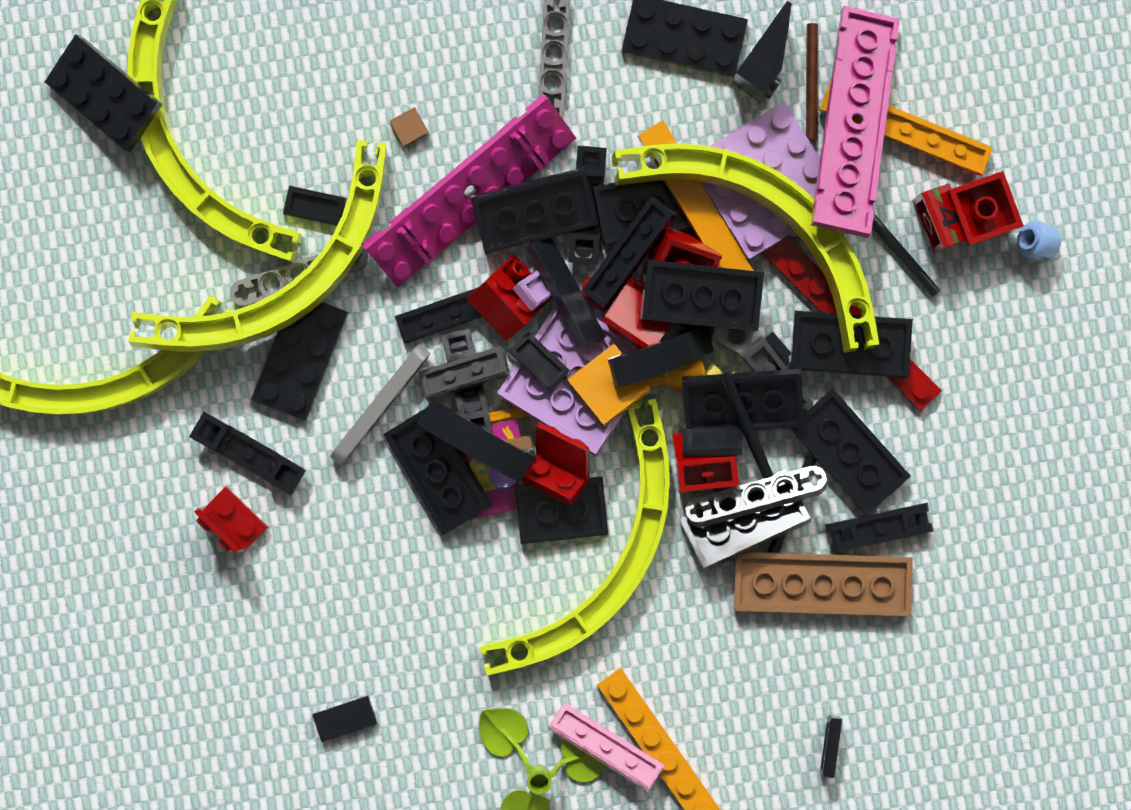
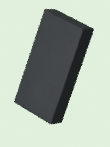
M289 185L283 215L337 226L343 215L347 198Z
M529 331L508 350V354L549 393L571 373Z
M741 427L682 429L683 457L743 455Z
M369 695L312 714L321 742L378 723Z
M827 716L820 773L824 777L834 778L842 726V718L839 716Z

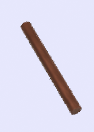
M808 23L806 34V137L809 141H816L818 121V24Z

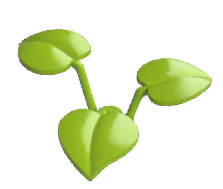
M511 708L484 709L480 714L479 732L485 747L492 754L500 757L509 755L513 748H515L528 771L527 786L530 790L529 793L524 790L510 792L503 799L500 810H550L549 800L541 794L546 793L550 789L551 778L556 776V773L563 765L566 764V772L569 777L578 782H589L596 779L607 767L566 740L561 745V752L565 759L560 760L552 770L549 771L543 765L532 766L522 747L518 744L524 741L528 734V725L525 717L520 712Z

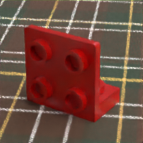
M539 422L535 427L536 455L522 482L571 506L589 483V447L581 440L573 439L561 433L557 428Z
M225 486L206 507H198L194 511L198 516L196 522L208 533L210 531L215 532L220 537L217 542L228 553L235 552L237 554L245 552L269 527L228 486Z

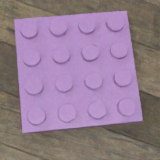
M785 102L710 146L755 159L777 170L794 181L813 198L815 197L820 157ZM701 182L747 260L752 259L795 233L786 222L757 201L734 190L716 184Z
M556 304L535 335V338L557 357L571 373L549 393L522 366L516 363L510 372V376L506 378L498 390L497 395L547 426H553L561 433L573 439L581 440L589 447V453L597 457L626 411L604 427L571 387L567 379L613 344L616 345L621 353L638 350V348L632 344L631 339L623 334L619 335L612 332L607 327V324L599 319L597 321L604 331L606 338L599 343L580 347Z

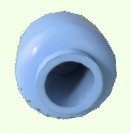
M1031 221L1020 229L1017 235V247L1020 253L1027 258L1037 261H1048L1058 253L1061 247V236L1054 226L1040 221Z

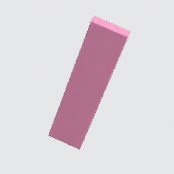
M565 702L548 726L550 731L649 792L664 768V764Z

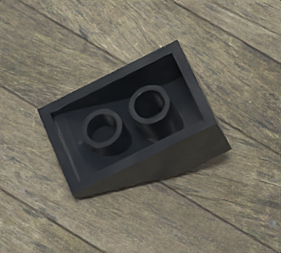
M786 1L742 63L732 81L733 85L759 103H761L764 97L770 99L782 81L778 76L783 67L792 4L789 1Z

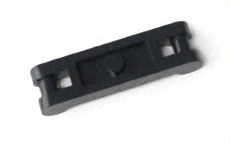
M928 502L825 524L826 533L830 534L832 543L829 544L830 552L836 553L933 532L932 522L929 523L927 515L929 511ZM916 515L918 525L910 527L908 516ZM849 529L851 540L843 541L841 530Z

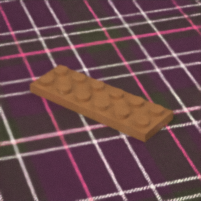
M747 552L735 558L733 610L911 616L913 557Z

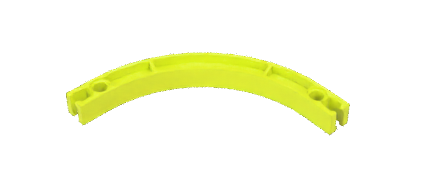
M140 0L130 37L128 75L163 104L141 136L145 151L156 171L173 194L192 213L214 230L241 245L293 263L297 255L296 252L291 251L285 254L274 249V245L279 235L292 238V243L301 244L303 236L300 233L263 221L229 204L200 179L186 160L169 124L162 88V61L165 41L178 0H164L163 2L158 0ZM153 9H160L161 16L159 19L149 21V12ZM262 229L268 230L269 239L267 242L257 244L255 241L256 233Z
M357 140L353 176L343 215L322 252L292 282L276 293L252 305L216 315L178 317L132 312L131 321L134 324V329H140L141 324L154 326L155 328L153 337H137L135 331H130L128 339L130 345L137 348L181 352L222 350L268 337L290 326L311 312L347 276L364 248L362 244L368 240L379 210L387 156L386 143L378 142L375 154L379 155L377 165H363V154H366L368 142ZM365 176H372L376 179L375 183L371 186H363L360 180ZM170 327L177 329L176 336L173 339L165 340L162 338V333L165 329Z
M676 143L614 151L611 157L613 167H619V161L637 162V171L624 173L623 168L617 169L618 173L615 176L616 186L656 180H694L734 190L771 210L786 222L803 240L825 275L838 316L844 353L856 351L858 348V342L855 343L853 329L857 326H861L866 341L864 350L873 349L879 345L868 285L855 253L842 232L811 226L814 198L794 181L755 159L710 146ZM645 158H655L659 163V168H648L645 164ZM850 306H856L860 309V319H855L850 315Z
M210 295L193 317L209 316L215 305L219 306L221 301ZM227 308L224 312L226 313L232 310ZM160 350L141 364L120 374L80 384L54 385L34 383L0 372V405L28 412L54 415L91 414L113 410L137 402L165 388L197 364L208 351L181 352Z
M656 398L644 402L645 407L651 406L652 425L639 426L634 412L635 409L639 408L638 403H635L627 410L639 463V493L633 526L627 543L615 566L586 600L555 622L519 636L480 645L483 656L488 655V650L506 649L508 662L493 667L489 663L484 664L487 676L547 660L572 648L591 636L609 621L626 603L643 579L654 558L662 536L668 510L670 489L669 457ZM653 430L656 432L658 441L654 446L649 447L643 444L641 436L644 431ZM521 643L527 647L528 655L523 659H516L511 653V648L515 644Z

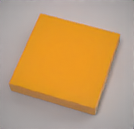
M615 344L567 379L571 387L604 427L651 391V388L644 380L615 388L607 360L622 354Z

